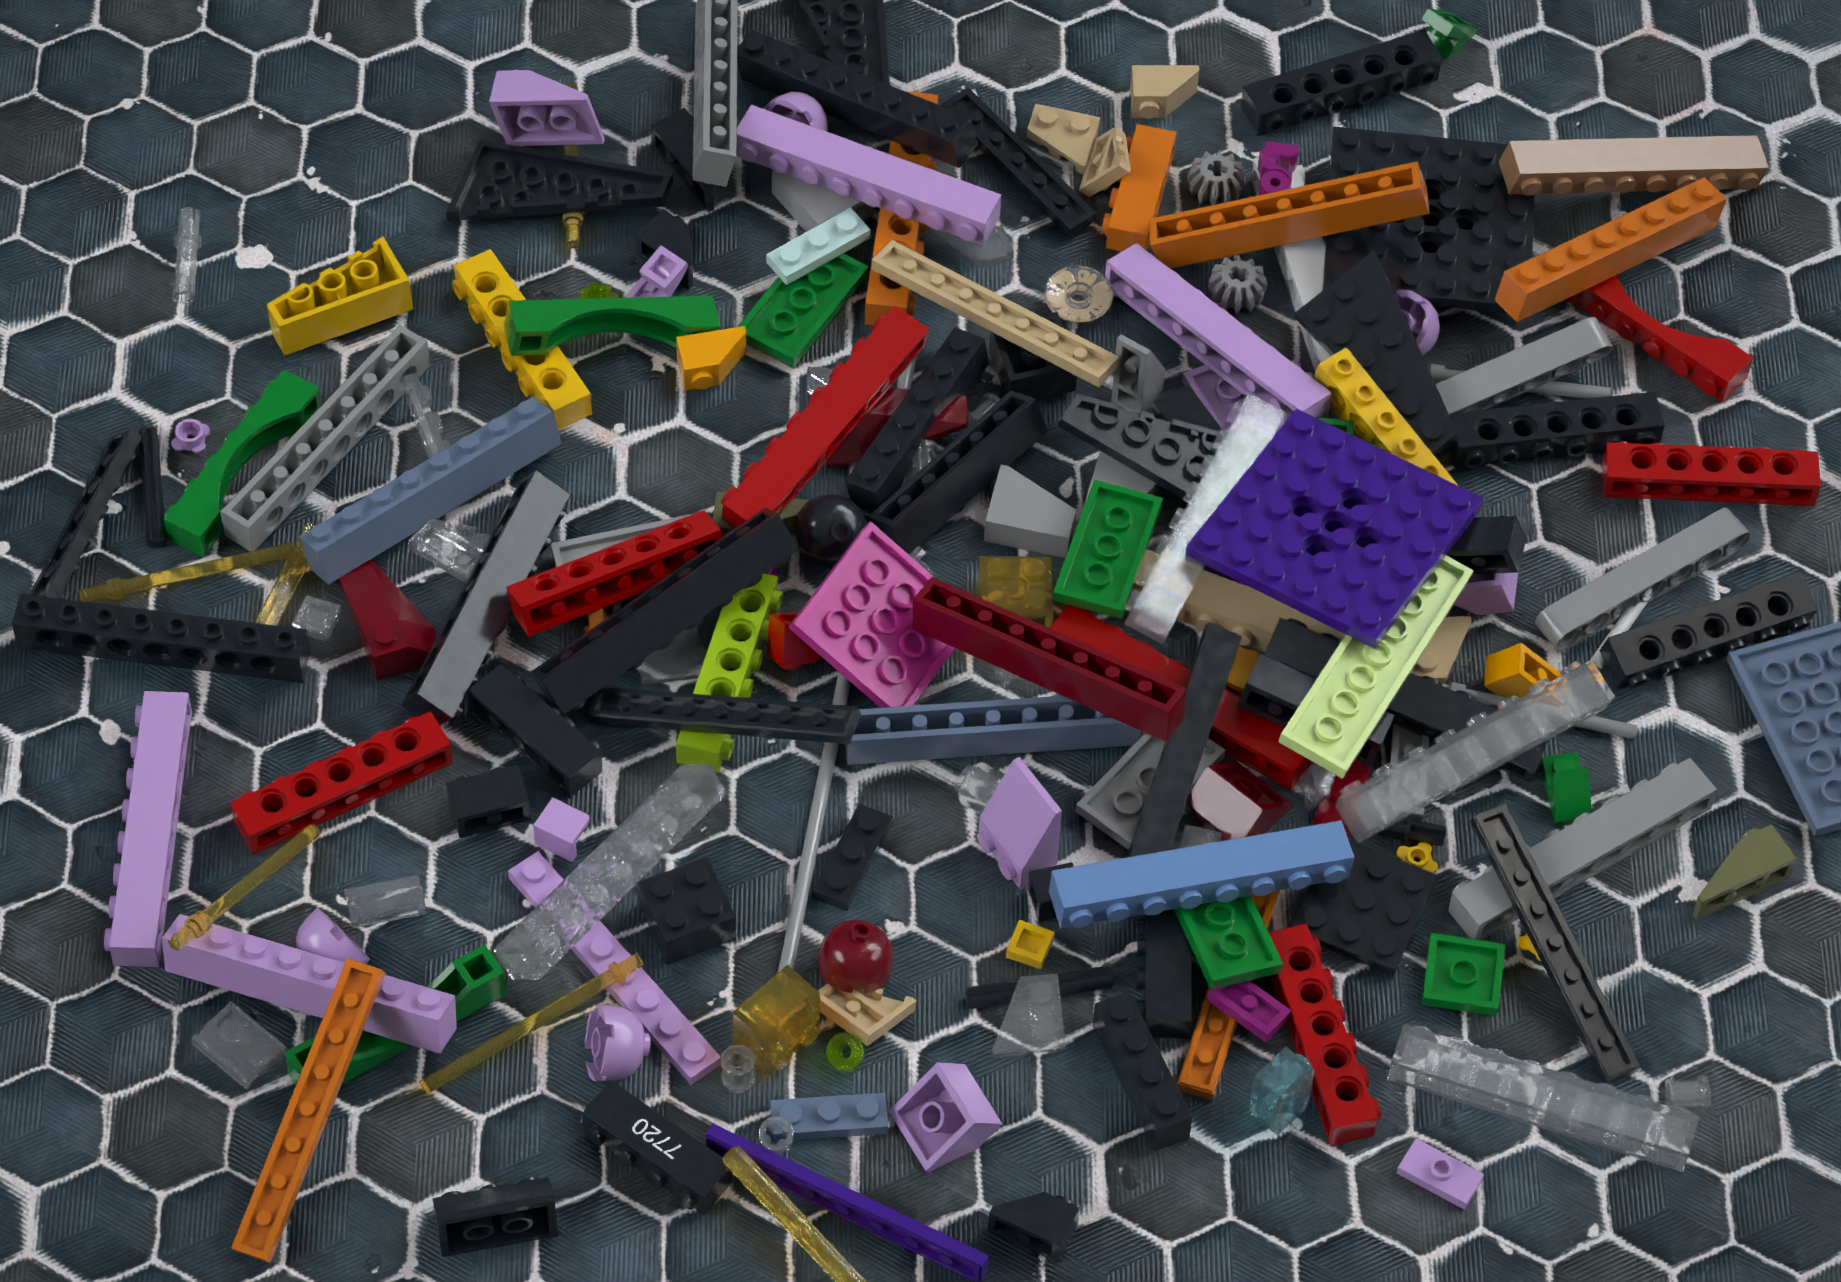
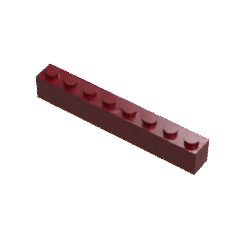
M931 577L913 598V630L1167 742L1185 719L1186 688L934 577Z

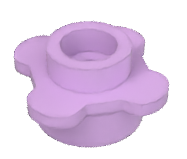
M185 419L179 422L175 427L176 438L171 441L172 448L175 451H193L195 454L204 452L206 449L204 442L206 436L210 434L209 426L201 424V422L195 419Z

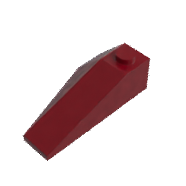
M890 387L826 461L827 468L856 466L909 392V389ZM960 395L954 399L936 418L922 440L929 442L967 428V396Z
M370 559L337 579L376 680L379 681L421 668L438 636L436 630L376 563Z

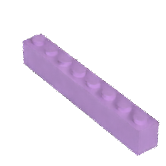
M751 105L737 127L736 156L741 157L743 160L755 162L778 173H785L799 178L808 184L824 187L839 195L857 199L869 206L890 211L902 218H909L926 224L932 229L942 230L959 236L965 241H972L984 246L1000 217L1001 194L757 106Z
M1136 243L1107 260L1105 285H1109L1112 293L1282 425H1284L1296 408L1318 419L1319 417L1328 418L1332 393L1323 384L1314 380L1298 365L1292 363L1273 346L1254 334L1250 328L1241 324L1228 314L1225 309L1219 307L1200 290L1181 278L1177 272L1172 271L1159 261L1152 253H1149Z
M144 691L142 705L136 706L135 726L139 727L138 736H133L131 740V758H135L134 768H128L126 777L127 790L131 791L130 798L124 799L122 805V820L126 822L125 831H119L118 853L122 854L121 863H115L113 870L114 886H117L116 896H110L109 918H113L112 929L106 928L104 936L105 951H110L114 966L159 967L192 717L189 694L185 692Z
M179 914L162 937L165 971L320 1018L324 1017L345 964L344 962ZM385 975L363 1031L441 1053L457 1029L455 995Z

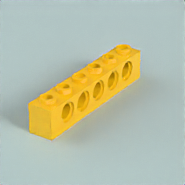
M489 249L454 265L455 280L452 281V286L457 297L460 300H466L474 322L483 325L489 344L493 348L498 347L502 353L501 357L506 369L509 372L514 371L518 376V383L526 397H535L553 411L558 430L592 415L591 393L558 346L546 355L511 356L504 328L508 302L526 299L492 250Z
M1347 348L1319 363L1313 379L1323 384L1332 393L1330 408L1336 416L1342 420L1354 421L1355 437L1458 485Z

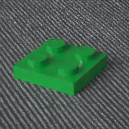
M1431 933L1421 1005L1497 1016L1506 944Z

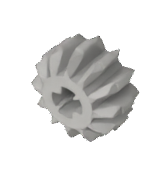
M1220 149L1216 155H1211L1205 151L1202 158L1195 157L1192 167L1188 171L1187 181L1189 182L1188 185H1190L1191 196H1198L1200 204L1208 201L1211 205H1216L1217 203L1230 202V200H1238L1245 186L1242 162H1235L1233 154L1226 157L1222 156Z
M1239 255L1235 261L1225 257L1222 264H1215L1208 282L1213 302L1221 303V307L1225 310L1234 308L1236 315L1241 308L1251 312L1254 305H1261L1264 293L1267 290L1263 266H1254L1253 258L1246 262L1242 261Z

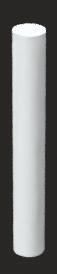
M1652 588L1648 589L1645 593L1647 597L1643 598L1644 601H1648L1651 598L1649 595L1652 592ZM1639 599L1635 607L1631 605L1623 612L1589 661L1590 663L1601 669L1603 668L1605 662L1599 650L1608 637L1628 631L1647 602L1642 603Z

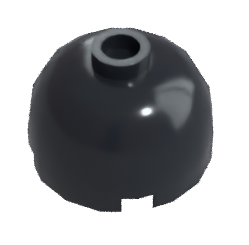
M837 494L821 495L807 501L800 509L794 524V533L797 535L800 551L807 558L822 565H836L864 526L867 525V521L862 510L850 499Z

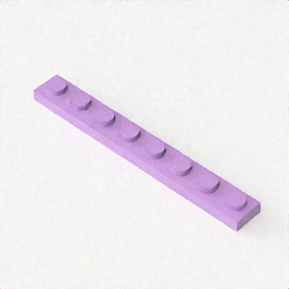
M539 851L508 870V876L512 883L621 1007L628 1009L638 1017L642 1023L644 1033L649 1034L651 1041L690 1085L721 1065L720 1055Z

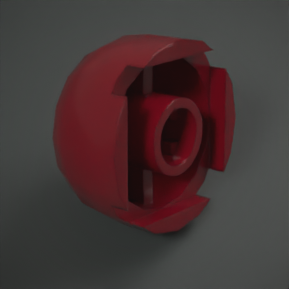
M862 920L843 921L830 929L822 940L818 955L819 973L830 986L843 992L852 993L853 988H865L864 993H872L884 987L890 979L893 965V947L887 934L879 926Z

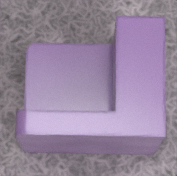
M552 797L533 825L535 845L573 862L577 857L576 841L589 824V815Z

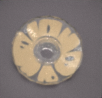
M1080 265L1065 267L1055 272L1047 281L1044 293L1046 303L1053 313L1057 312L1062 319L1077 323L1093 321L1103 316L1111 307L1114 295L1112 285L1104 274L1094 268Z

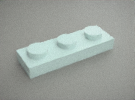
M850 207L766 254L767 264L788 285L868 240L871 229Z

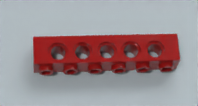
M1620 441L1606 443L1602 460L1603 497L1815 506L1821 487L1818 451H1805L1802 449L1774 450L1764 447L1751 449L1735 448L1732 446L1705 447L1694 444L1686 446L1664 445L1662 443L1635 444Z
M702 510L506 586L513 616L526 634L532 636L647 591L721 539V529L707 512Z
M431 711L421 716H413L406 720L404 724L388 731H380L373 735L371 739L358 745L347 746L336 755L322 761L312 762L303 770L289 776L279 777L270 785L259 790L242 794L237 800L230 802L233 821L252 855H255L453 764L451 743ZM406 748H412L410 751H402ZM373 763H378V764H379V765H377V766H368V765L373 764ZM341 778L346 779L345 781H341V782L335 781V780L341 779ZM304 794H313L309 797H302ZM272 809H279V811L277 812H268Z
M1307 923L1268 932L1283 962L1281 973L1270 975V979L1278 1001L1291 1010L1290 1019L1286 1024L1330 1146L1374 1136L1377 1121L1381 1120L1380 1107L1377 1099L1370 1098L1367 1087H1369L1368 1074L1365 1066L1358 1065L1355 1057L1357 1054L1356 1041L1352 1032H1346L1343 1024L1345 1022L1344 1008L1341 1001H1335L1332 994V975L1328 968L1323 969L1320 961L1322 951L1317 936H1311ZM1299 966L1304 968L1305 971H1297L1292 967ZM1312 998L1316 1000L1317 1003H1308L1303 999ZM1315 1031H1326L1327 1033H1329V1035L1322 1036L1317 1034ZM1327 1063H1336L1341 1068H1331ZM1338 1096H1349L1353 1100L1343 1101Z

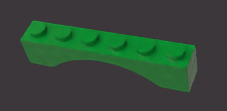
M713 296L509 301L504 321L511 356L546 355L556 346L573 338L604 332L631 333L646 336L677 348L676 337L716 331L721 328Z
M285 370L275 380H271L267 384L263 396L256 404H252L247 409L243 421L236 429H232L227 434L223 446L216 454H212L207 459L203 471L196 479H192L187 484L184 494L179 501L167 509L164 515L167 540L201 557L206 555L223 533L221 510L223 509L224 499L229 486L238 471L255 454L278 440L294 435L321 407L318 386Z
M485 944L451 962L437 978L426 986L455 995L456 1022L507 995L504 971ZM363 1031L342 1084L413 1045ZM316 1036L284 1052L288 1075L295 1086Z

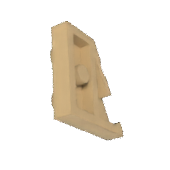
M1035 104L1027 128V138L1039 146L1046 147L1049 153L1056 158L1065 157L1075 164V171L1084 174L1094 139H1096L1100 127V117Z
M1117 127L1094 139L1079 191L1087 197H1091L1101 190H1107L1112 183L1130 173L1131 167L1126 134Z
M1471 616L1445 617L1410 673L1420 677L1430 676L1446 684L1452 666L1461 650L1464 638L1469 632L1472 621Z
M826 984L812 994L811 1006L868 1046L915 1011L917 1000L909 996H905L904 1002L882 996L883 989H878L872 993H864L865 988H853L852 993H847Z

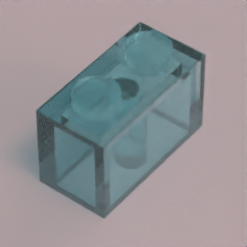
M1285 1047L1255 1075L1249 1112L1277 1136L1309 1105L1315 1073L1310 1062L1303 1055L1295 1054Z

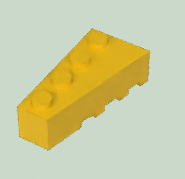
M384 237L374 241V247L364 253L357 251L348 256V262L333 270L329 267L319 273V279L310 285L302 283L267 304L271 331L284 356L414 309L409 279Z

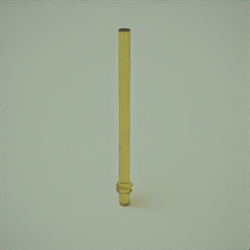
M635 953L618 964L615 961L608 965L609 969L421 1080L419 1083L423 1091L428 1095L616 982L619 985L626 981V976L644 966L642 960Z

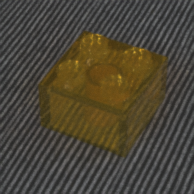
M979 556L978 597L1049 628L1053 623L1051 557Z
M786 965L733 1011V1049L765 1078L775 1069H783L791 1060L793 1053L802 1045L805 1047L810 1045L820 1032V993L789 965Z

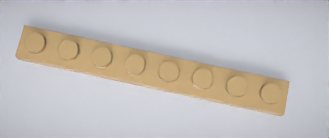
M893 240L872 259V270L1097 387H1100L1119 367V356Z

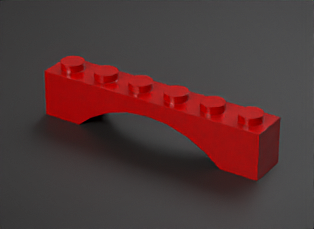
M1617 275L1565 299L1616 331L1623 339L1629 340L1643 349L1650 357L1658 359L1673 369L1677 375L1685 377L1700 387L1706 394L1714 396L1723 403L1748 378L1753 360L1751 355L1726 339L1690 335L1670 328L1653 319L1626 294Z

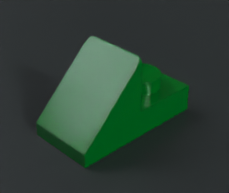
M1428 8L1421 19L1430 25L1427 34L1441 55L1442 60H1448L1478 30L1452 12Z
M1577 752L1542 756L1540 768L1555 826L1569 825L1581 814L1586 812L1591 814L1589 769L1581 768Z

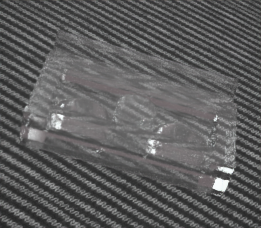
M231 1001L204 1025L203 1031L191 1037L193 1046L245 1089H249L251 1082L265 1074L286 1052V1047L283 1043Z

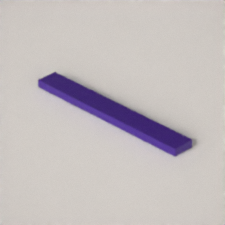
M712 1123L706 1132V1146L733 1166L972 1281L982 1282L986 1276L989 1255Z

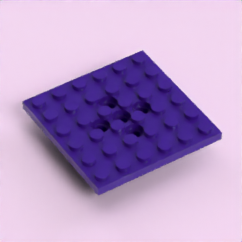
M1296 408L1186 545L1185 555L1375 649L1482 509L1484 498Z

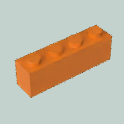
M1137 124L1134 136H1127L1131 170L1129 174L1116 181L1120 182L1119 188L1113 187L1109 207L1113 208L1112 214H1105L1102 225V234H1107V249L1124 251L1137 243L1148 251L1150 244L1149 219L1155 218L1158 215L1174 157L1177 132Z

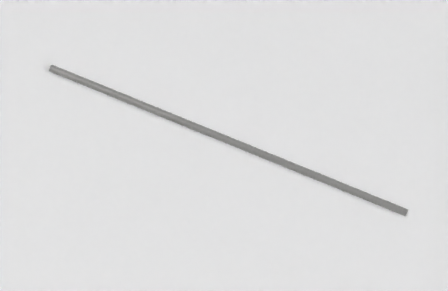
M917 356L899 376L897 388L911 389ZM840 672L838 673L832 705L847 706L851 682ZM824 742L776 978L777 982L781 984H790L792 980L839 743Z

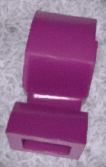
M1266 141L1265 147L1259 153L1257 170L1260 175V186L1258 195L1291 189L1292 172L1295 171L1298 165L1300 146Z

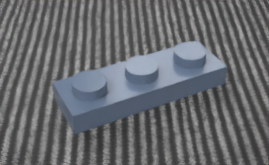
M885 1093L770 1100L773 1141L888 1134Z

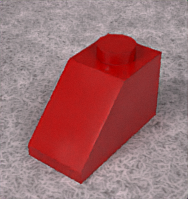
M799 612L769 614L766 656L779 663V666L784 669H800L801 664L816 663L821 657L788 628Z

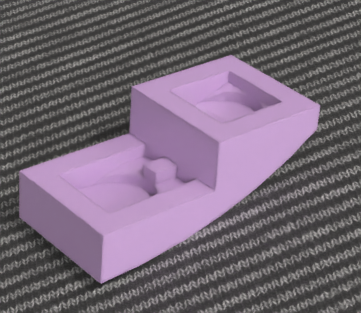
M660 246L639 270L642 277L625 297H671L688 268L687 262L663 246Z

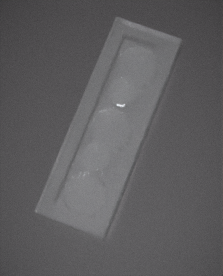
M417 373L403 376L405 398L427 456L430 459L434 454L440 453L451 445L448 438L442 440L439 432H443L442 423L438 412H431L429 405H432V398L427 384L421 386Z

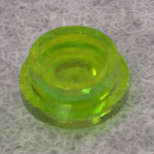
M839 1033L827 1045V1059L837 1070H853L863 1059V1044L854 1034ZM849 1045L851 1055L849 1058L844 1059L842 1049Z

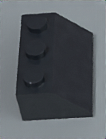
M528 1177L514 1184L503 1186L489 1184L475 1191L464 1193L450 1191L441 1197L432 1198L442 1257L558 1236L555 1199L549 1177L541 1179Z

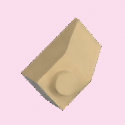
M1132 65L1130 82L1132 118H1166L1197 92L1199 65Z

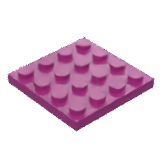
M872 522L864 526L788 627L880 708L913 706L955 649L913 630V598L929 579L934 576Z

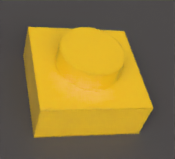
M1019 920L1007 947L1006 958L1041 970L1053 943L1055 932Z

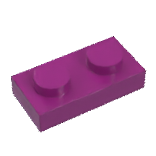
M1251 981L1208 991L1207 1000L1266 1043L1290 1019L1291 1010Z

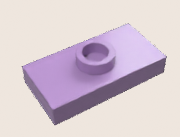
M1417 1138L1404 1156L1396 1173L1464 1210L1484 1177L1483 1173Z

